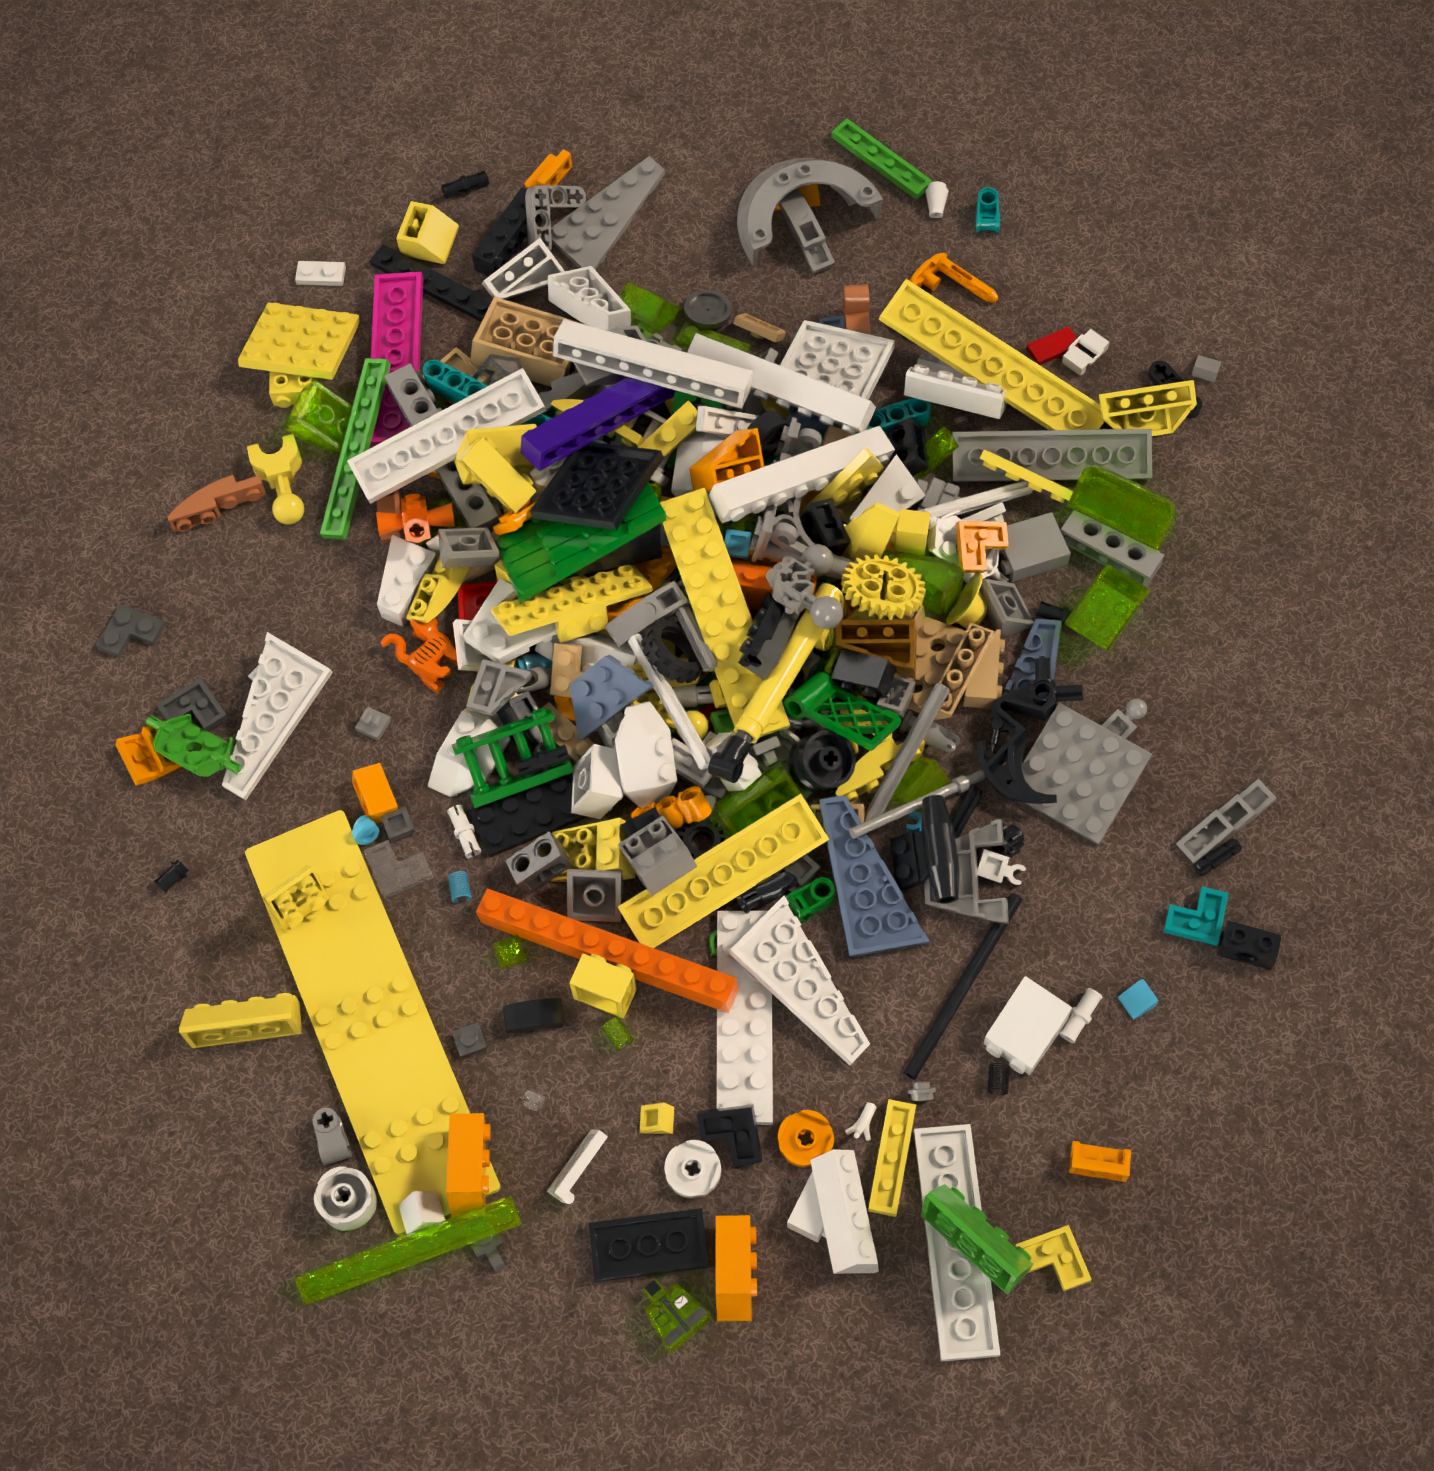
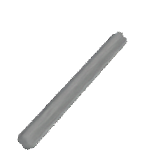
M935 684L865 812V822L882 815L950 692V689L945 685Z

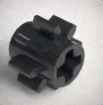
M1003 823L1004 845L992 846L996 853L1004 856L1009 854L1012 858L1021 852L1020 848L1024 846V835L1017 826L1011 824L1007 827Z

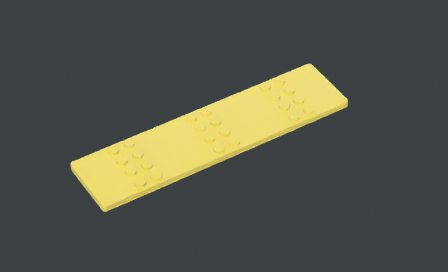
M339 810L250 847L245 851V855L262 896L308 865L314 868L330 898L321 909L311 911L304 916L298 925L289 927L286 930L267 907L266 903L265 906L393 1230L397 1235L401 1236L406 1234L399 1204L413 1191L437 1192L444 1216L450 1214L446 1193L450 1114H469L470 1111L359 846L352 837V830L343 811ZM491 1162L490 1167H486V1176H489V1193H486V1197L498 1192L501 1188Z

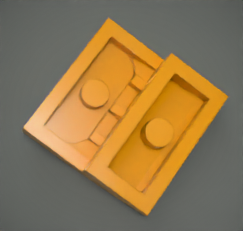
M151 726L143 727L142 732L116 740L115 745L136 786L156 780L182 767L154 751L153 741L157 730Z

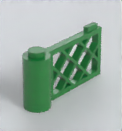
M824 672L814 674L784 701V708L792 718L800 720L806 717L870 751L874 750L901 725L900 715L888 709L883 710L835 686L831 676ZM838 697L845 702L833 703L832 699ZM860 709H862V710L866 711L867 713H866V714H855V713H854V710H860ZM835 710H848L849 714L836 715ZM830 711L831 715H821L817 712ZM870 721L871 726H858L857 722ZM876 721H885L889 724L877 725ZM852 722L853 726L844 727L839 723ZM874 733L875 737L870 740L861 734Z

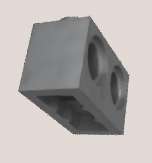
M550 831L539 836L534 842L518 850L513 856L505 860L516 884L528 895L573 866L562 843Z

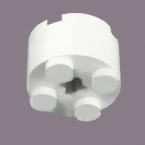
M343 1166L333 1168L327 1171L317 1183L318 1186L314 1193L316 1209L329 1225L340 1231L354 1230L363 1226L369 1221L376 1210V1192L367 1177L357 1169ZM347 1194L349 1200L344 1203L343 1196Z

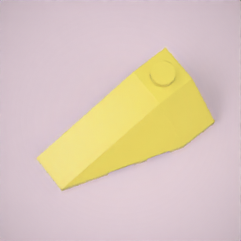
M876 502L864 510L861 516L852 518L847 525L843 524L851 542L841 557L855 561L856 558L864 560L865 555L870 559H874V555L877 554L882 559L900 513Z

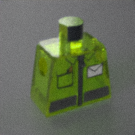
M655 1279L643 1290L652 1301L645 1309L646 1316L669 1355L712 1319L711 1313L677 1283L668 1290H665Z

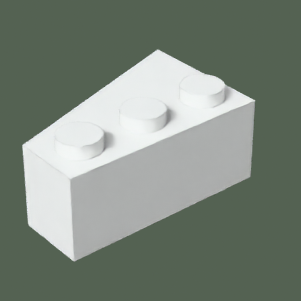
M539 238L486 278L482 285L492 298L497 297L505 300L547 286L548 275L565 271Z
M897 454L848 519V524L852 518H858L864 510L876 502L900 512V509L908 510L926 496Z
M392 535L377 601L382 618L404 627L407 622L406 616L424 573L432 574L438 560L436 553Z

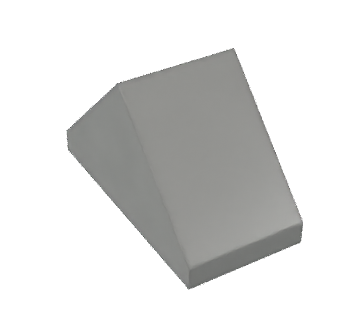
M894 676L887 698L880 697L876 706L883 710L888 709L900 715L899 718L904 720L916 681Z

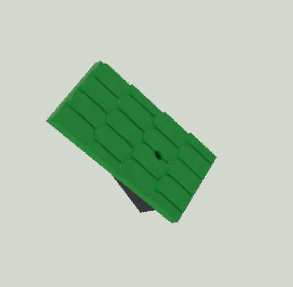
M648 482L617 530L534 519L531 517V521L523 524L516 531L502 534L495 541L501 561L521 604L566 578L662 558L660 523L666 521V513Z

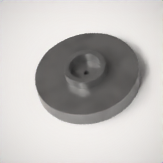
M713 290L697 291L691 294L685 301V317L695 327L716 329L725 325L731 318V302L720 292Z

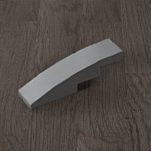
M1258 778L1240 795H1235L1219 810L1216 809L1178 841L1176 845L1194 864L1254 820L1272 805L1277 798Z

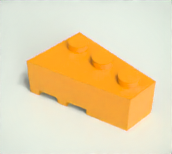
M484 1113L450 1114L446 1193L451 1218L486 1217V1193H489V1176H486V1167H490V1150H486V1141L491 1140V1125L485 1123Z
M750 1215L716 1216L717 1321H752V1296H757V1278H751V1270H757V1252H751V1244H756V1227H751Z

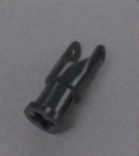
M790 872L767 877L757 883L756 886L737 896V900L745 914H748L750 909L762 903L768 904L778 899L788 889L794 887L798 881L797 877Z

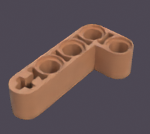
M868 284L843 286V313L846 330L871 335Z

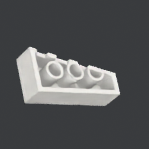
M591 633L563 642L582 646L580 671L582 672L587 671L604 656L608 655L619 660L623 666L640 664L629 643L618 648L613 639H609L608 636L603 634L596 635ZM557 634L552 636L553 640L545 644L542 642L537 643L535 651L553 661L554 643H561L557 638Z

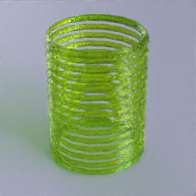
M619 1017L609 1020L602 1027V1030L617 1051L622 1050L620 1045L627 1041L629 1042L628 1044L633 1042L632 1036Z

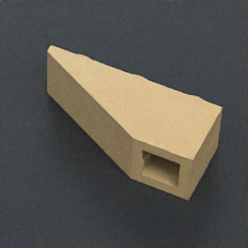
M1000 629L995 631L965 689L964 707L991 709L995 700L1002 696V685H998V678L1003 676L1004 662H999V655H1004L1005 640L1000 639Z

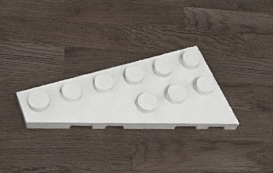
M268 632L265 638L266 644L263 654L259 658L258 671L253 679L243 712L242 725L237 732L234 752L230 756V759L242 765V769L238 774H234L227 769L222 783L225 789L245 801L333 673L328 667Z

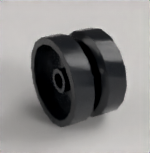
M831 730L819 731L796 741L788 757L789 773L794 782L803 790L813 793L843 785L854 773L856 765L855 751L850 741Z

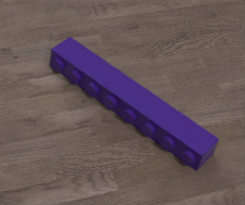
M626 377L617 384L605 388L595 396L585 399L573 408L565 410L562 414L548 419L540 426L526 431L521 436L520 453L541 471L674 397L675 390Z

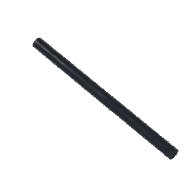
M1011 893L1007 899L1009 922L1022 902V898L1014 893ZM993 922L903 1072L906 1076L916 1080L1008 924Z

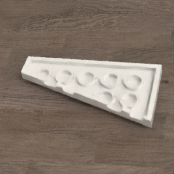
M784 895L730 949L729 954L850 1066L870 1043L854 1015L850 1014L843 1001L842 994L835 988L831 981V975L812 942L805 936L800 927V921L797 916L793 915L788 906L789 902Z

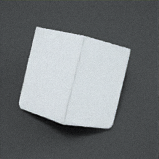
M413 1191L399 1204L407 1236H431L446 1222L437 1192Z

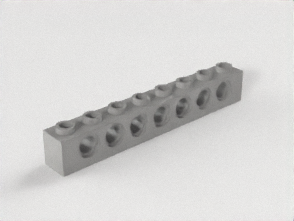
M411 363L384 376L389 391L410 427L442 411L441 407L436 409L434 405L436 400L430 388L427 390L424 388L425 380L419 370L415 371ZM427 410L425 413L419 414L420 411ZM454 460L436 469L438 477L468 528L488 527L490 532L494 531L493 526L500 522L499 517L502 514L496 503L491 504L488 499L491 496L486 492L487 489L480 484L463 485L458 470L451 471L452 468L456 467ZM465 486H471L468 490H461ZM477 505L482 506V508L478 510L473 509Z

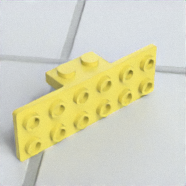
M631 564L608 572H599L595 576L585 579H577L559 587H551L521 604L518 599L511 602H502L498 606L492 607L491 610L494 617L509 636L555 622L557 638L563 643L606 629L605 626L608 624L606 606L652 592L653 589L647 579Z

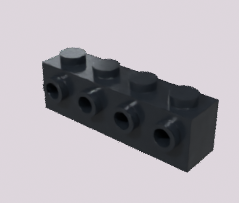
M521 188L472 253L475 271L489 277L510 260L528 236L525 202L526 189ZM539 214L535 217L536 223L541 219Z

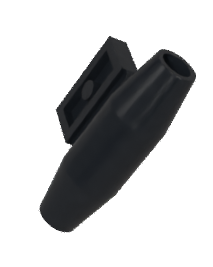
M940 795L928 796L922 800L921 833L910 831L890 839L896 884L900 890H907L924 884L929 878L936 901L941 904L953 903L959 899V861L954 827L944 797Z

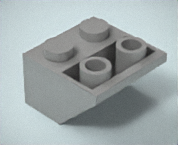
M663 815L618 844L651 896L697 867L688 848Z

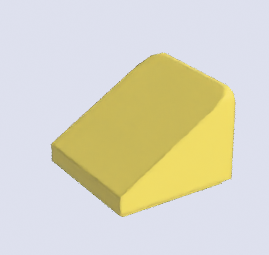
M666 1103L641 1106L640 1133L673 1134V1106Z

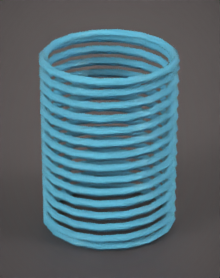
M464 871L451 873L448 876L452 902L459 903L456 898L460 896H468L466 900L469 901L472 897L468 874Z

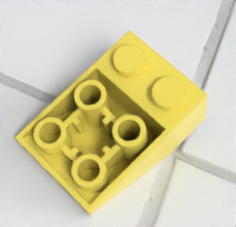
M615 818L552 832L562 843L573 865L569 869L622 871L623 880L635 878V871L618 846L620 842L627 839L620 826L626 822L625 820ZM567 870L550 881L567 882Z
M308 865L262 896L267 907L285 930L298 925L304 916L311 911L321 909L326 901L330 899L314 868Z

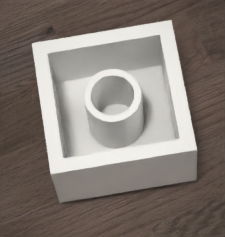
M593 744L573 768L571 813L601 819L623 798L624 793L622 792L616 749Z

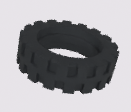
M661 617L658 620L656 619L642 635L641 646L644 647L642 650L644 655L648 656V662L652 666L654 665L660 674L664 673L667 675L666 678L670 680L675 679L678 683H684V681L691 683L703 672L679 621L676 622L673 618L665 619ZM662 639L678 646L684 652L688 662L673 655L666 648Z

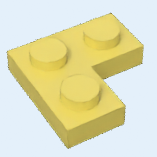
M1069 1225L1015 1244L1014 1246L1015 1248L1018 1246L1023 1248L1031 1256L1030 1261L1033 1263V1266L1028 1273L1053 1265L1063 1292L1089 1283L1092 1280Z

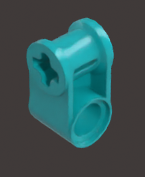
M985 187L978 193L975 233H979L980 230L999 233V194L994 188Z

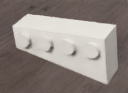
M592 266L548 275V301L584 325L606 331L617 326H631V310Z

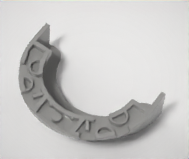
M816 158L785 160L762 171L746 188L739 203L737 213L739 239L751 265H757L758 250L767 247L772 242L771 221L776 206L789 192L805 185H830L832 189L845 199L848 206L856 203L864 207L869 206L875 219L880 217L883 198L867 178L845 165Z

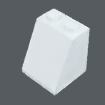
M1025 976L985 1036L983 1044L987 1046L986 1050L994 1057L1000 1058L1002 1056L1008 1060L1010 1067L1020 1074L1025 1072L1030 1075L1067 1023L1072 1007Z

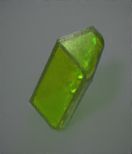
M1098 464L1089 465L1082 471L1067 507L1157 551L1171 536L1177 523L1176 506L1172 500Z

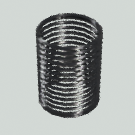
M995 1062L989 1065V1093L993 1094L991 1090H1003L1001 1095L1008 1094L1010 1066L1008 1064Z

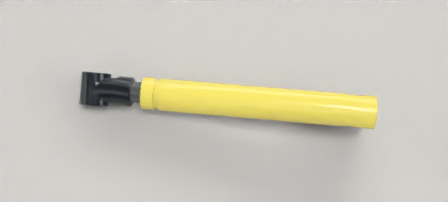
M821 584L814 596L817 598L823 596L836 598L842 604L844 617L847 613V608L842 592L831 584ZM805 610L791 633L778 664L767 678L762 681L741 715L740 720L735 725V735L730 736L721 752H716L711 757L708 765L709 774L731 783H736L739 780L743 771V761L751 750L750 743H756L812 649L814 647L823 651L830 649L834 641L836 627L831 629L817 627L811 620L810 610Z

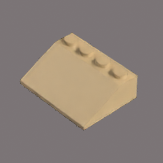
M494 297L472 341L470 363L505 374H512L523 368L530 381L551 387L550 382L569 375L573 364L572 361L553 356L554 336L563 319L573 322L577 321Z

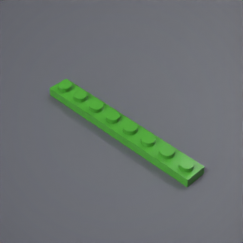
M365 358L320 532L324 539L346 540L360 487L347 461L370 448L386 385L384 376L389 373L391 366L387 359Z

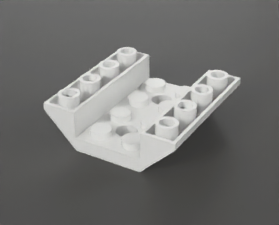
M931 353L921 355L918 358L917 365L907 370L905 396L1000 419L1007 405L1004 401L1007 390H1002L1001 385L995 383H987V386L978 384L976 379L966 377Z

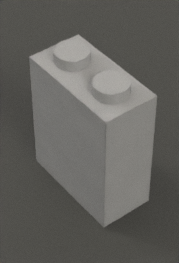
M1052 512L1007 526L1008 547L1006 549H999V554L1002 559V571L1004 575H1009L1011 582L1068 565L1071 553Z

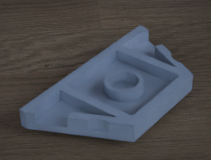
M611 655L604 656L571 682L570 691L580 741L588 738L653 688V683L649 680H642L635 675L636 672L623 666L619 660Z

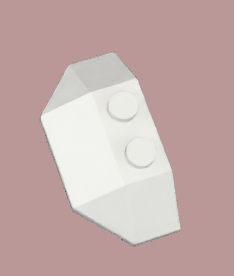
M695 431L677 447L671 489L675 497L693 491L689 468L729 436Z
M648 701L626 707L624 711L625 716L620 723L615 738L622 792L640 808H645L647 804H651L654 801L657 804L661 799L668 797L677 782L670 729L651 702Z
M467 708L461 712L437 752L428 783L429 788L449 797H454L475 787L463 753L455 755L452 744H455L456 740L462 736L471 735V737L504 726L497 713L489 716L467 710ZM509 736L498 740L502 753L510 741ZM488 744L473 749L485 782L495 767Z

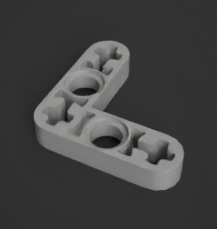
M539 185L527 189L525 202L528 246L540 238L549 251L551 250L550 208H577L583 205L586 201V194L581 187ZM554 191L559 194L558 203H555L552 195ZM567 195H576V200L567 199ZM537 214H539L542 218V224L540 227H538L535 222V217Z

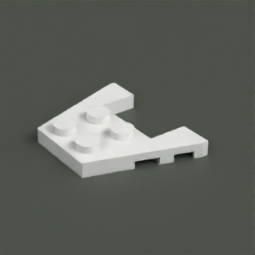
M502 578L498 580L463 635L466 643L500 664H504L530 651L529 647L539 642L545 644L553 640L552 636L557 634L555 622L513 636H509L492 614L491 608L498 606L502 602H511L517 596L513 586Z

